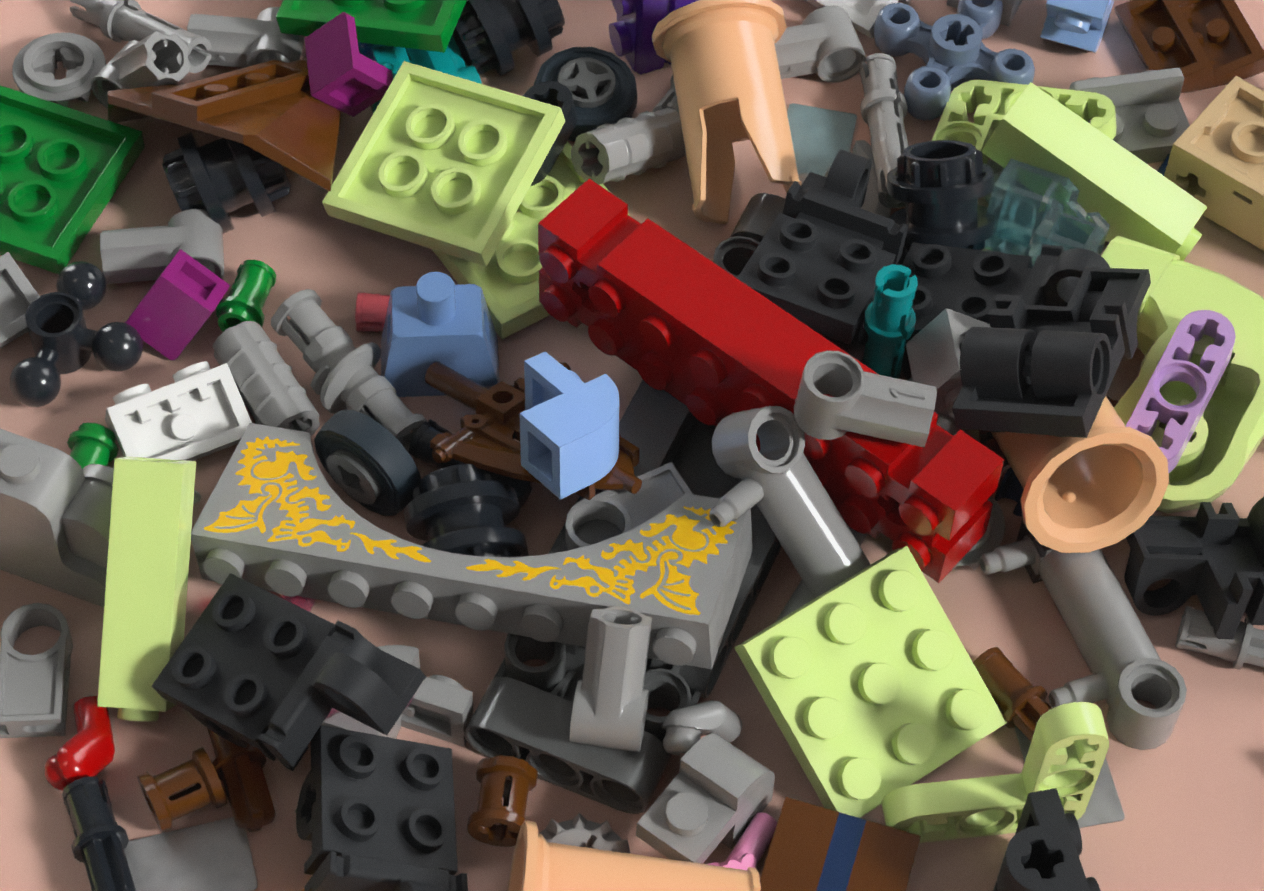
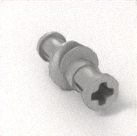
M301 290L287 298L271 318V326L278 335L288 336L303 353L305 362L316 372L310 386L317 395H320L322 406L330 413L352 409L371 417L395 436L409 453L410 443L414 434L425 421H428L422 414H413L396 395V390L392 384L373 369L381 358L382 350L378 344L371 342L355 348L351 337L341 326H336L321 309L322 300L314 290Z

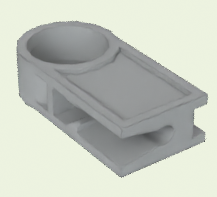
M670 462L638 476L642 480V486L636 494H632L624 489L605 490L596 494L590 501L584 498L572 506L566 517L565 540L567 550L590 545L581 541L575 534L577 528L587 521L595 519L607 520L616 524L624 533L659 514L685 493L692 494L673 463Z
M33 603L23 605L7 617L0 632V738L65 736L70 662L73 650L68 623L61 611L49 604ZM48 626L61 633L55 645L44 653L28 655L13 649L16 639L32 627Z

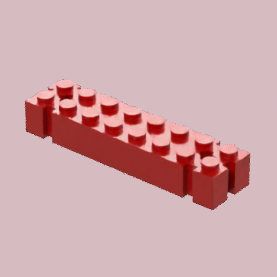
M590 178L538 223V255L543 267L539 270V302L554 319L560 322L567 321L575 328H578L582 323L588 326L589 338L601 352L609 356H617L637 370L641 378L649 386L657 390H665L685 404L695 418L706 425L717 426L724 417L732 413L767 406H781L794 414V405L807 361L815 354L824 351H840L850 355L649 218L641 224L628 215L627 203ZM854 358L860 364L864 372L878 374L866 365H864L863 363H861L859 360ZM824 394V395L829 396V397H835V396H832V395H829V394ZM933 413L925 447L850 431L846 432L842 437L832 440L817 439L804 432L805 448L803 453L846 524L853 530L862 534L868 533L875 539L882 533L893 541V551L907 546L920 570L937 583H940L986 533L993 503L987 499L997 490L1004 459L962 430H959L953 436L936 424L938 419L937 413ZM756 434V445L760 452V439L758 434Z

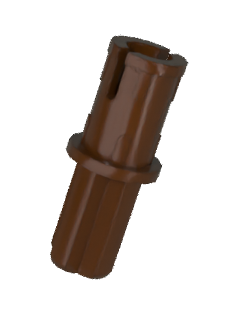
M998 647L990 648L982 653L973 664L1000 712L1003 714L1007 722L1004 725L1007 728L1017 726L1032 741L1038 720L1044 713L1052 709L1045 701L1048 693L1042 686L1034 687L1027 678H1024Z
M208 729L216 757L212 764L219 780H223L235 825L239 829H247L249 832L261 830L264 825L273 822L276 815L262 769L267 761L266 756L251 744H248L246 748L237 746Z

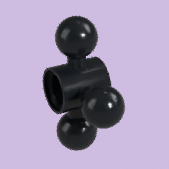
M78 261L64 267L57 278V292L39 296L31 302L26 310L25 320L35 357H29L20 361L10 375V388L14 397L26 406L42 407L51 403L61 389L60 374L72 373L82 368L88 362L91 352H93L95 359L101 366L116 372L132 368L141 358L143 341L133 326L124 322H111L102 326L98 331L87 329L83 310L92 309L97 306L106 293V279L102 271L92 263Z

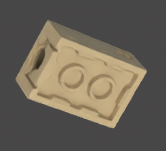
M1235 76L1174 142L1164 176L1207 206V209L1202 214L1203 216L1263 251L1264 91Z

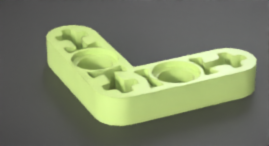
M971 80L960 84L950 94L932 141L954 140L967 142L981 151L1004 115L1028 85L989 80ZM1037 86L1088 122L1089 119H1092L1090 124L1112 140L1116 136L1115 106L1107 96L1095 92ZM975 111V114L973 116L974 123L969 122L967 113H973ZM982 153L983 163L987 164L989 157Z
M1073 702L1062 704L1044 713L1037 722L1022 773L920 783L903 786L891 791L881 801L886 826L920 835L919 843L1016 833L1028 793L1053 788L1057 789L1064 813L1072 812L1078 820L1086 811L1109 749V739L1101 709L1096 704Z

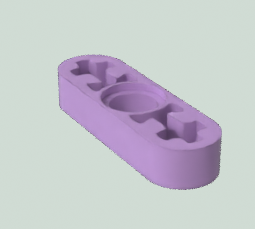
M1194 311L1180 321L1126 424V427H1131L1149 436L1153 434L1157 420L1167 424L1162 445L1159 448L1168 460V473L1178 464L1231 359L1236 337L1232 323L1225 316L1215 311ZM1203 335L1213 337L1214 343L1206 348L1200 365L1197 366L1190 362L1195 341H1199ZM1181 381L1194 389L1197 398L1187 405H1173L1162 397L1160 388L1168 382Z

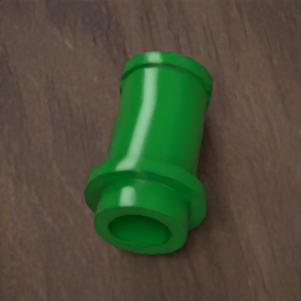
M246 260L243 262V265H239L237 276L229 295L221 299L216 307L218 326L223 332L244 321H255L261 327L263 326L264 314L262 310L271 288L276 283V274L269 265L258 260Z
M96 423L81 424L78 431L70 433L67 441L68 447L71 449L70 456L78 462L82 469L89 464L107 466L108 462L113 461L117 457L119 451L115 443L116 437L114 432Z

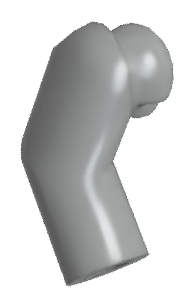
M715 700L671 711L663 721L661 727L666 730L663 746L667 753L680 756V753H686L700 740L701 734L708 735L711 733H716L730 743L740 735L742 722L739 715Z

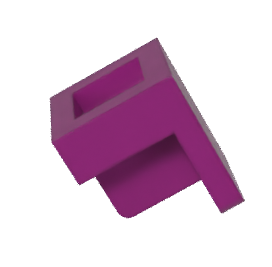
M342 12L304 38L312 97L351 117L356 116L383 98L393 81V72L359 53L354 17Z
M179 249L125 323L133 326L140 334L142 340L169 360H176L213 313L230 285L186 252Z

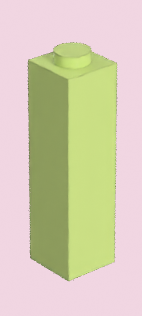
M1031 82L1004 115L981 150L986 156L1109 243L1116 236H1121L1180 255V260L1183 261L1202 236V233L1196 230L1194 226L1207 209L1206 205Z
M132 456L114 458L97 706L118 708V719L159 720V711L166 712L176 706L162 698L152 685L184 640L196 461Z

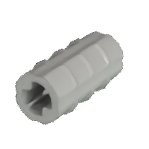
M671 108L655 112L645 111L640 113L638 117H625L612 125L602 124L595 130L578 135L571 149L572 163L576 173L584 181L590 178L598 185L609 181H621L630 174L640 175L649 168L658 169L664 167L666 163L686 155L680 114Z
M244 321L226 329L218 336L213 344L214 357L219 365L228 364L243 403L255 419V424L310 432V436H312L320 426V415L307 397L306 389L300 386L292 374V367L287 365L278 353L277 344L271 342L261 325L255 321Z

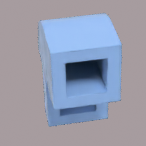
M1047 0V17L1040 38L1096 53L1115 0Z
M546 351L525 360V411L520 413L521 466L561 500L599 481L615 466L619 456V392L615 383L607 374L584 383L574 371L565 368Z

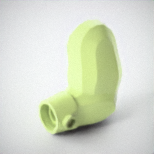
M1116 236L1110 241L1101 257L1107 261L1110 268L1149 269L1151 284L1140 306L1137 318V347L1145 357L1141 364L1139 376L1114 407L1125 426L1177 326L1186 315L1198 310L1215 311L1225 316L1232 323L1236 337L1231 359L1178 464L1169 473V484L1162 502L1156 511L1169 514L1199 509L1201 502H1213L1233 485L1264 438V298L1223 274L1181 261L1180 255L1125 237ZM1203 335L1199 341H1195L1190 362L1197 366L1200 365L1206 348L1214 343L1213 337ZM1181 381L1168 382L1160 388L1162 397L1173 405H1187L1197 398L1194 389ZM1157 420L1156 428L1151 437L1158 447H1161L1167 424Z

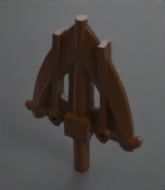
M440 362L432 363L426 371L425 382L476 411V414H466L460 418L461 429L453 435L450 433H439L430 441L434 461L437 463H447L453 458L466 464H473L481 470L542 484L521 466L520 443L514 440L520 441V413L525 411L524 378L520 377L514 381V387L500 381L490 389H487ZM559 362L565 368L571 370L570 366L567 363ZM619 433V456L615 466L605 477L574 494L589 501L595 496V489H624L632 494H636L641 489L642 480L634 476L633 467L639 464L640 448L621 437Z

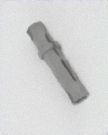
M70 0V2L86 8L85 11L77 6H71L70 11L74 17L99 27L103 34L116 42H121L122 40L141 41L156 31L164 35L176 33L190 48L188 53L190 73L202 71L211 60V54L195 48V46H198L206 51L212 50V45L208 39L186 31L142 10L139 3L135 0Z
M875 53L865 58L867 63L861 61L859 66L864 89V98L861 101L860 107L861 115L870 129V141L877 176L878 199L885 207L901 208L905 207V202L892 198L887 192V174L897 167V158L903 155L905 148L909 147L904 126V118L908 110L907 101L904 94L898 88L897 67L894 58L888 54Z

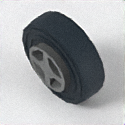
M572 47L555 53L542 64L534 82V85L546 81L559 82L567 86L572 93L578 117L576 126L568 139L573 142L576 141L578 135L595 130L602 124L612 125L625 117L632 118L637 105L636 80L628 65L613 53L595 47Z
M350 409L337 412L322 426L314 438L316 453L323 467L335 483L353 500L368 510L383 516H394L400 513L413 500L412 491L415 487H418L421 475L413 458L401 442L383 425L363 413Z

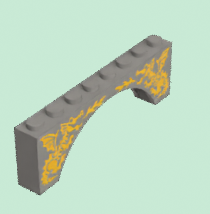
M249 423L191 531V541L202 579L215 581L219 584H223L231 573L264 590L277 592L284 596L307 597L335 602L351 608H369L402 614L412 619L425 618L464 625L474 630H492L531 637L541 642L554 641L586 647L588 623L590 622L593 609H605L611 606L637 609L639 613L645 616L652 617L647 658L661 660L671 665H689L711 670L753 551L751 509L739 519L729 522L726 526L717 527L711 522L709 512L719 503L720 499L688 493L682 495L668 508L648 521L620 535L568 551L538 556L480 557L427 548L378 528L345 504L329 486L318 467L310 432Z

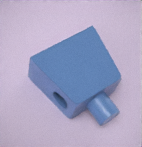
M429 272L419 278L416 286H401L391 290L381 338V376H384L392 384L398 397L446 395L425 382L426 371L434 362H440L482 386H494L500 382L498 337L481 287L475 284L455 285L449 275L442 272Z

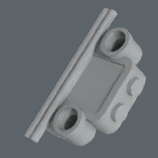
M0 429V570L104 607L114 468L100 464H89L82 469L75 459L57 448Z

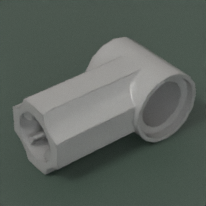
M825 6L816 9L803 20L802 25L787 27L780 40L775 43L781 79L817 73L824 81L830 83L841 82L858 74L861 61L866 62L865 52L849 14L844 8L839 6Z
M269 7L262 10L257 19L191 14L187 26V31L203 36L210 41L212 50L206 51L195 46L196 49L212 55L208 65L245 68L271 60H279L286 63L300 60L305 36L280 32L276 19V14L280 7Z
M156 31L141 41H129L91 80L93 93L99 102L108 109V91L176 84L191 70L188 63L190 48L176 33L164 35Z
M189 209L175 214L166 226L102 231L100 233V252L106 284L157 280L179 249L223 279V229L211 219L208 211Z
M824 351L811 357L804 367L794 405V418L800 429L807 435L817 439L832 440L842 437L846 432L850 431L925 447L934 413L937 391L935 386L864 372L860 364L850 355L840 351ZM824 394H829V395H832V396H835V397H829V396H826V395H824Z
M619 606L592 610L584 652L583 680L579 679L573 702L569 734L570 742L640 752L649 690L643 689L652 617L639 613L637 609Z

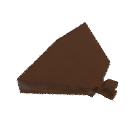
M306 56L301 60L290 63L271 60L189 83L108 91V121L119 123L155 117L236 141L331 192L341 125V111L311 96Z

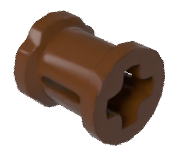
M203 747L192 752L191 760L158 775L152 776L149 772H145L137 776L143 796L161 833L171 830L174 820L212 804L218 809L227 804L219 777ZM195 784L193 787L169 797L170 794Z
M499 755L481 759L476 768V780L481 783L477 811L468 817L467 832L472 838L492 846L510 847L516 845L521 825L526 820L525 813L528 793L537 786V769L532 767L527 761L512 756Z

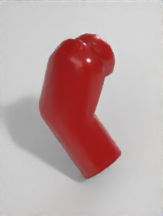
M87 696L74 703L73 710L77 734L58 749L57 754L48 758L45 763L44 773L46 779L57 790L63 791L68 784L77 779L97 776L114 758L115 746L108 707L97 706L98 696Z

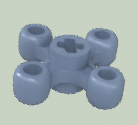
M960 0L956 14L940 17L933 26L920 21L919 15L914 8L904 3H891L879 11L874 26V40L879 50L893 57L913 53L922 58L926 64L915 69L908 76L905 84L904 96L907 101V111L911 116L923 121L939 118L949 100L951 91L960 84L974 79L1029 85L1030 82L1033 83L1035 67L1033 60L1027 53L1018 49H1005L997 53L988 49L982 43V39L991 37L998 30L1003 12L1002 0Z

